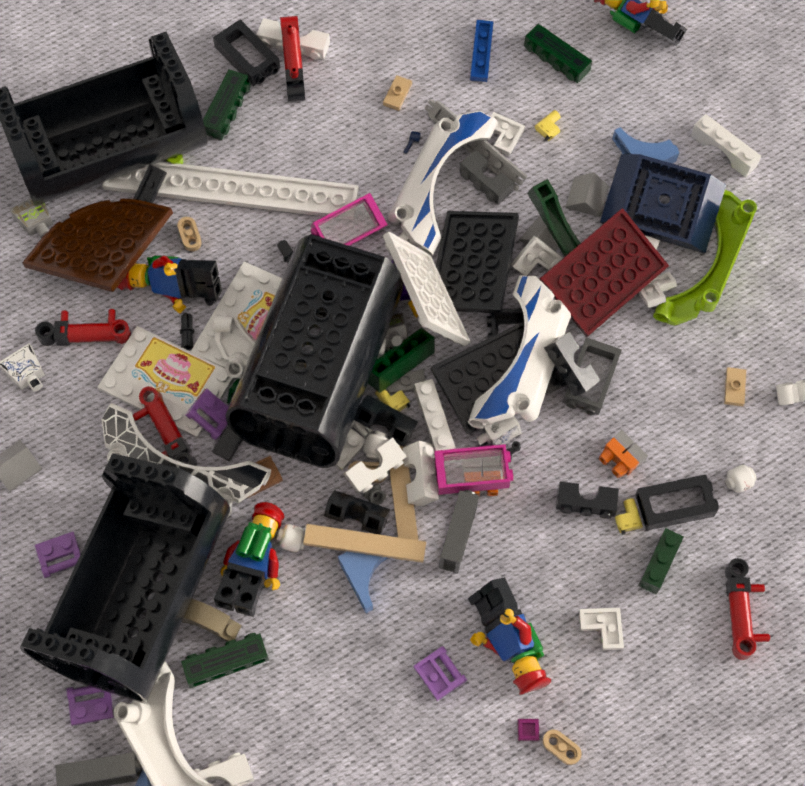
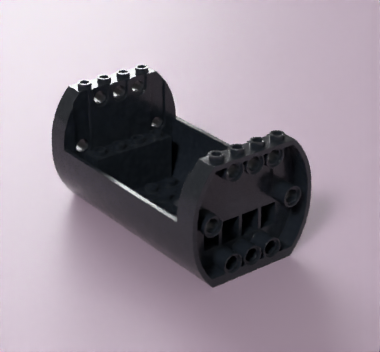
M167 32L151 36L148 39L152 57L14 104L8 87L0 88V122L34 206L148 167L149 164L153 165L207 146L206 130L194 89ZM142 135H148L145 138H140ZM125 141H131L128 144H123ZM108 147H114L111 150H106ZM91 153H97L94 156H89ZM74 159H80L77 162H72Z
M312 234L301 238L297 242L226 411L227 424L239 438L249 445L320 468L332 467L338 463L404 289L401 273L388 258ZM319 311H325L327 316L319 318L316 314ZM312 328H318L320 333L312 335L309 331ZM305 345H311L314 348L308 353L302 350ZM300 362L307 365L303 370H298L295 366Z
M112 453L102 474L104 482L111 488L108 498L45 631L39 628L36 630L29 628L20 645V649L36 662L68 679L146 704L230 513V506L211 486L180 468ZM172 555L171 560L165 563L166 557ZM163 573L162 580L156 582L158 575ZM155 592L154 598L148 600L149 595ZM143 611H147L146 616L140 619V614ZM138 629L137 636L131 638L133 631Z

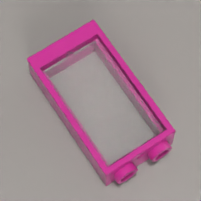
M368 193L313 222L310 232L312 235L352 246L384 229L388 224L371 193Z
M506 444L438 450L434 452L438 495L459 493L460 490L474 492L506 489L510 487V482L513 481V470L509 469L508 463H511L510 451H506Z

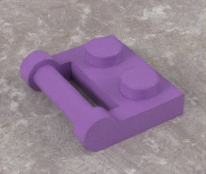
M204 389L188 409L185 416L189 419L192 418L210 433L211 438L216 440L227 425L225 415L228 406L211 391ZM200 409L217 424L216 428L200 416L197 410Z
M74 532L35 545L44 578L75 566L81 555ZM74 554V558L51 566L47 564L56 559Z
M444 646L413 666L436 701H439L467 681V678L461 675L446 654L447 650ZM436 659H441L455 679L453 682L448 680L436 663Z
M91 686L76 689L74 687L67 688L72 726L114 718L111 693ZM104 692L103 698L76 703L75 697Z

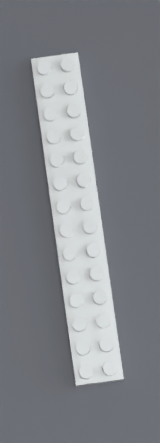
M169 162L153 164V166L167 172L156 195L159 197L324 217L357 200L359 190L358 185L186 164H171ZM148 167L103 182V189L136 194ZM355 208L336 218L354 220Z

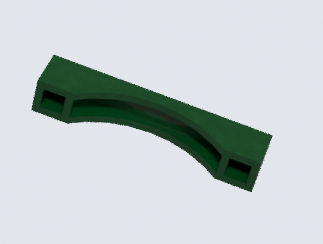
M546 179L533 186L527 194L565 257L580 244V241L565 218L554 188L549 180Z

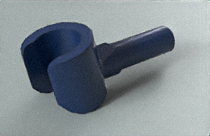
M415 131L410 133L409 142L403 153H408L413 142L419 143L421 133Z

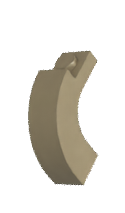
M195 599L191 600L182 621L183 623L203 628L226 642L235 640L242 626L224 612Z

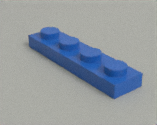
M476 21L470 81H488L494 21Z

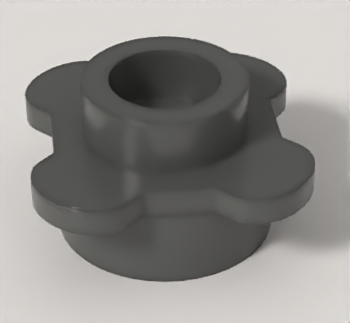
M375 484L372 489L364 493V497L369 502L380 505L386 498V494L381 491L379 484Z

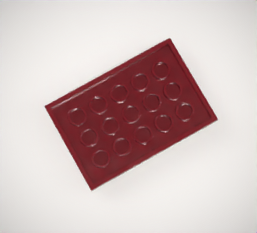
M622 208L541 276L539 280L554 294L555 300H560L571 314V319L587 337L669 267V265Z

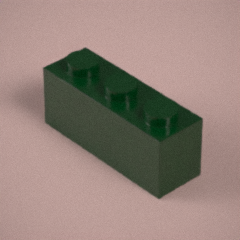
M665 528L639 582V587L657 595L684 536Z

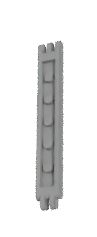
M430 99L428 103L432 107L429 105L425 106V110L429 112L428 117L435 123L443 118H449L454 121L457 116L438 100L435 102ZM486 140L473 141L463 145L470 153L475 150L488 160V168L496 175L502 172L514 183L513 189L518 191L519 186L517 184L522 185L523 183L519 176L525 180L527 175Z

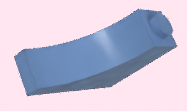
M621 127L614 130L612 140L622 154H641L672 164L677 161L679 150L670 139L659 143H647L632 138Z
M345 552L338 556V562L365 613L373 610V604L369 596L371 577L376 568L388 558Z

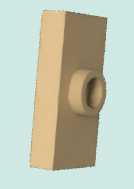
M396 75L383 101V105L399 111L410 90L412 80Z
M727 367L724 404L744 406L745 369Z

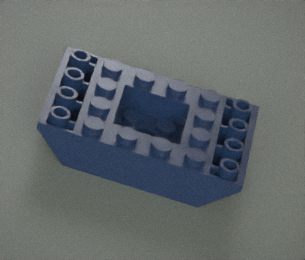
M621 154L600 223L604 224L623 208L644 235L705 254L726 184L711 174L641 154ZM662 195H666L669 197L670 202L662 204L659 198Z

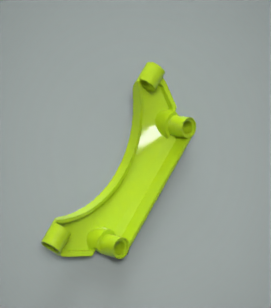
M724 191L715 221L717 252L713 265L696 285L685 292L666 297V302L659 304L654 311L653 317L656 320L676 326L697 318L700 310L704 312L715 310L757 210V205L754 201L749 199L741 201L732 192Z

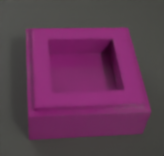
M518 719V741H539V719Z

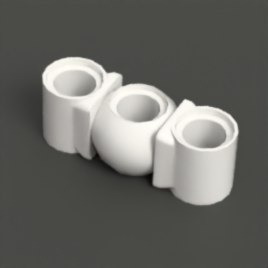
M805 380L776 385L779 405L805 401Z

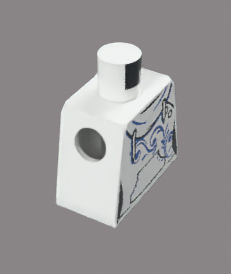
M30 343L0 361L2 371L22 390L30 386L36 392L43 387L39 379L45 376Z
M514 416L486 424L484 428L485 433L476 437L480 446H486L491 442L493 445H502L521 435L522 432Z

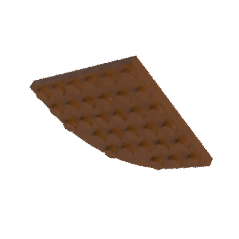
M126 198L116 202L104 200L87 205L69 214L70 218L62 223L60 221L57 222L42 237L22 263L28 269L114 292L173 214V211L170 207Z

